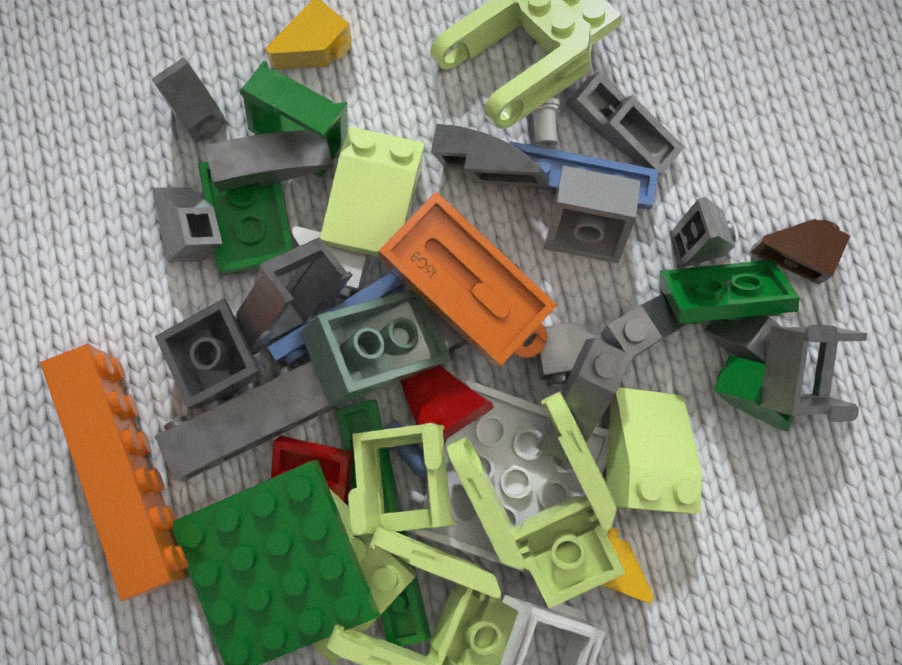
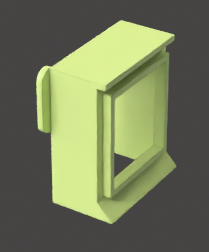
M427 423L352 434L357 488L349 492L348 500L351 530L355 535L374 534L377 526L393 531H405L455 525L450 509L443 440L444 426ZM423 443L431 509L385 514L379 449Z

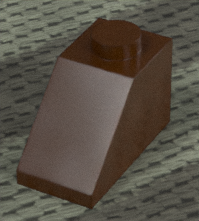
M813 219L763 236L752 246L750 253L765 260L773 259L776 265L819 285L834 275L851 235L840 231V227L831 221Z

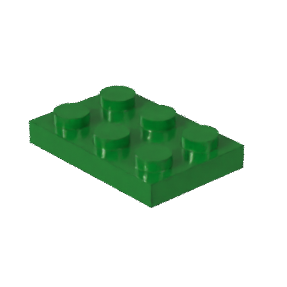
M208 162L198 164L204 199L215 209L222 245L214 251L218 273L221 276L259 269V264L294 249L281 182L260 187L257 182L219 192L213 183Z
M773 259L660 271L659 284L679 324H700L704 321L719 319L739 320L743 317L759 315L778 316L782 313L798 312L800 297Z

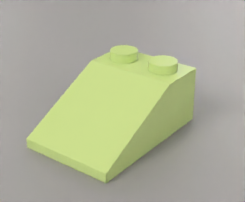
M349 126L339 155L320 239L326 246L376 257L379 256V250L408 221L421 175L425 143Z
M618 387L616 394L610 402L606 484L615 500L616 508L701 514L702 470L683 395Z

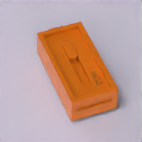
M435 192L379 250L378 259L495 369L502 366L512 354L520 358L533 357L540 353L546 345L548 336L542 322L555 309L557 304L439 193ZM530 334H534L535 338L532 343L524 347V341Z

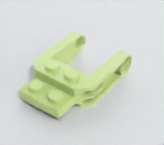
M490 0L441 33L434 40L430 49V55L443 70L452 69L467 58L473 59L523 25V29L549 54L496 90L487 100L484 108L486 116L499 129H506L587 74L590 69L592 45L621 26V14L605 0ZM453 46H455V48L453 49V51H452L450 54H448L447 56H445V55L447 54V52H448Z
M561 392L541 400V403L545 406L555 426L558 439L585 495L574 496L523 520L517 527L512 525L468 437L447 445L451 462L501 563L519 570H529L548 608L554 607L625 574L621 561L607 535L617 511L615 500Z
M377 526L369 544L371 548H379L402 558L409 565L457 583L451 589L429 643V653L423 655L352 628L343 631L344 627L341 625H335L326 647L336 655L361 665H500L519 611L502 602V593L495 575L484 569L481 565L388 528Z

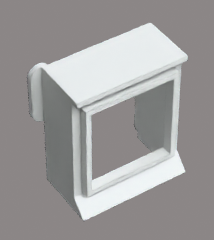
M504 595L502 602L519 612L500 665L523 664L537 621L571 631L560 665L595 664L606 631L583 620L581 610L562 603L548 608L547 605L543 607L516 597Z

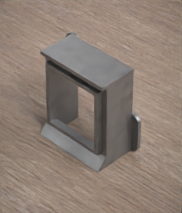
M320 237L259 264L260 277L237 311V316H235L252 355L254 356L259 353L265 345L310 322L326 299L330 300L337 296L352 277L351 272H346ZM298 268L285 287L278 277Z
M809 325L808 327L771 326L760 406L791 416L827 414L828 420L832 422L854 421L859 414L858 406L851 402L830 397L838 341H866L868 333L839 328L833 325ZM809 342H820L812 394H801Z

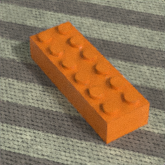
M85 344L41 361L40 364L120 600L124 601L143 596L190 577L187 570L189 565L182 546H178L171 529L174 526L173 521L177 519L173 509L170 506L166 507L163 501L161 491L165 490L164 482L158 469H152L147 454L152 452L151 445L145 432H139L134 417L139 415L138 408L133 397L130 394L126 395L122 381L126 379V375L119 359L113 358V356L105 351L103 352L89 344Z

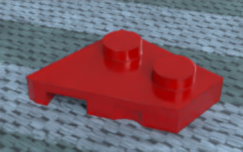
M441 365L400 381L416 425L433 423L444 426V441L494 408L491 401L471 389L469 385L452 375L450 371Z
M281 435L274 440L271 478L313 460H318L329 489L349 507L348 495L351 491L353 451Z

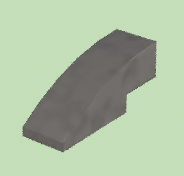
M600 71L588 77L566 103L587 125L621 152L643 167L659 170L658 176L666 171L684 149V146L633 95L626 98Z
M436 124L431 153L444 167L464 168L476 183L549 187L550 179L541 166L524 152L504 140L461 126Z
M309 130L259 134L204 146L211 177L219 192L257 182L260 187L334 168L326 136L323 139Z

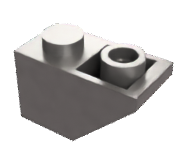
M154 188L152 190L167 262L204 261L222 245L214 207L192 188Z
M575 322L545 327L548 336L547 343L543 350L536 355L540 380L550 379L552 385L566 383L586 339L597 338Z

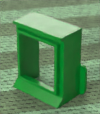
M263 60L239 91L244 100L248 130L257 135L309 130L323 139L326 136L331 158L334 161L342 149L347 134V102L333 104L331 100L273 68L271 70L268 69L267 62ZM327 170L315 172L313 174H315L318 177H323Z

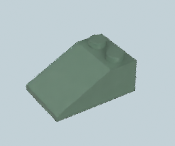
M412 290L319 314L301 331L330 407L368 395L452 360L431 308Z

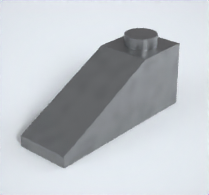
M707 197L697 199L670 232L681 268L724 257L735 247L736 235L732 223L726 221L723 210Z
M597 338L586 339L561 392L585 442L588 441L616 394L633 357ZM549 418L535 448L570 464L558 439L555 426L551 418Z

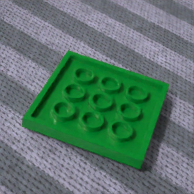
M318 460L308 462L173 521L174 526L171 529L178 546H182L189 565L187 567L188 573L224 665H260L330 637L335 625L343 626V631L376 619L380 615Z

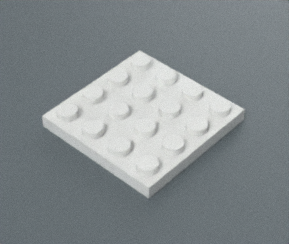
M466 380L465 383L478 394L491 401L494 408L444 441L450 509L455 525L414 529L413 533L502 564L451 462L447 445L468 437L512 525L515 527L519 526L523 520L574 496H583L585 492L571 464L535 448L550 418L545 407ZM596 426L586 444L603 475L607 463L608 430ZM429 487L421 510L431 509ZM526 569L520 570V571H523V572H525V573L531 574V572H530L529 570H526Z

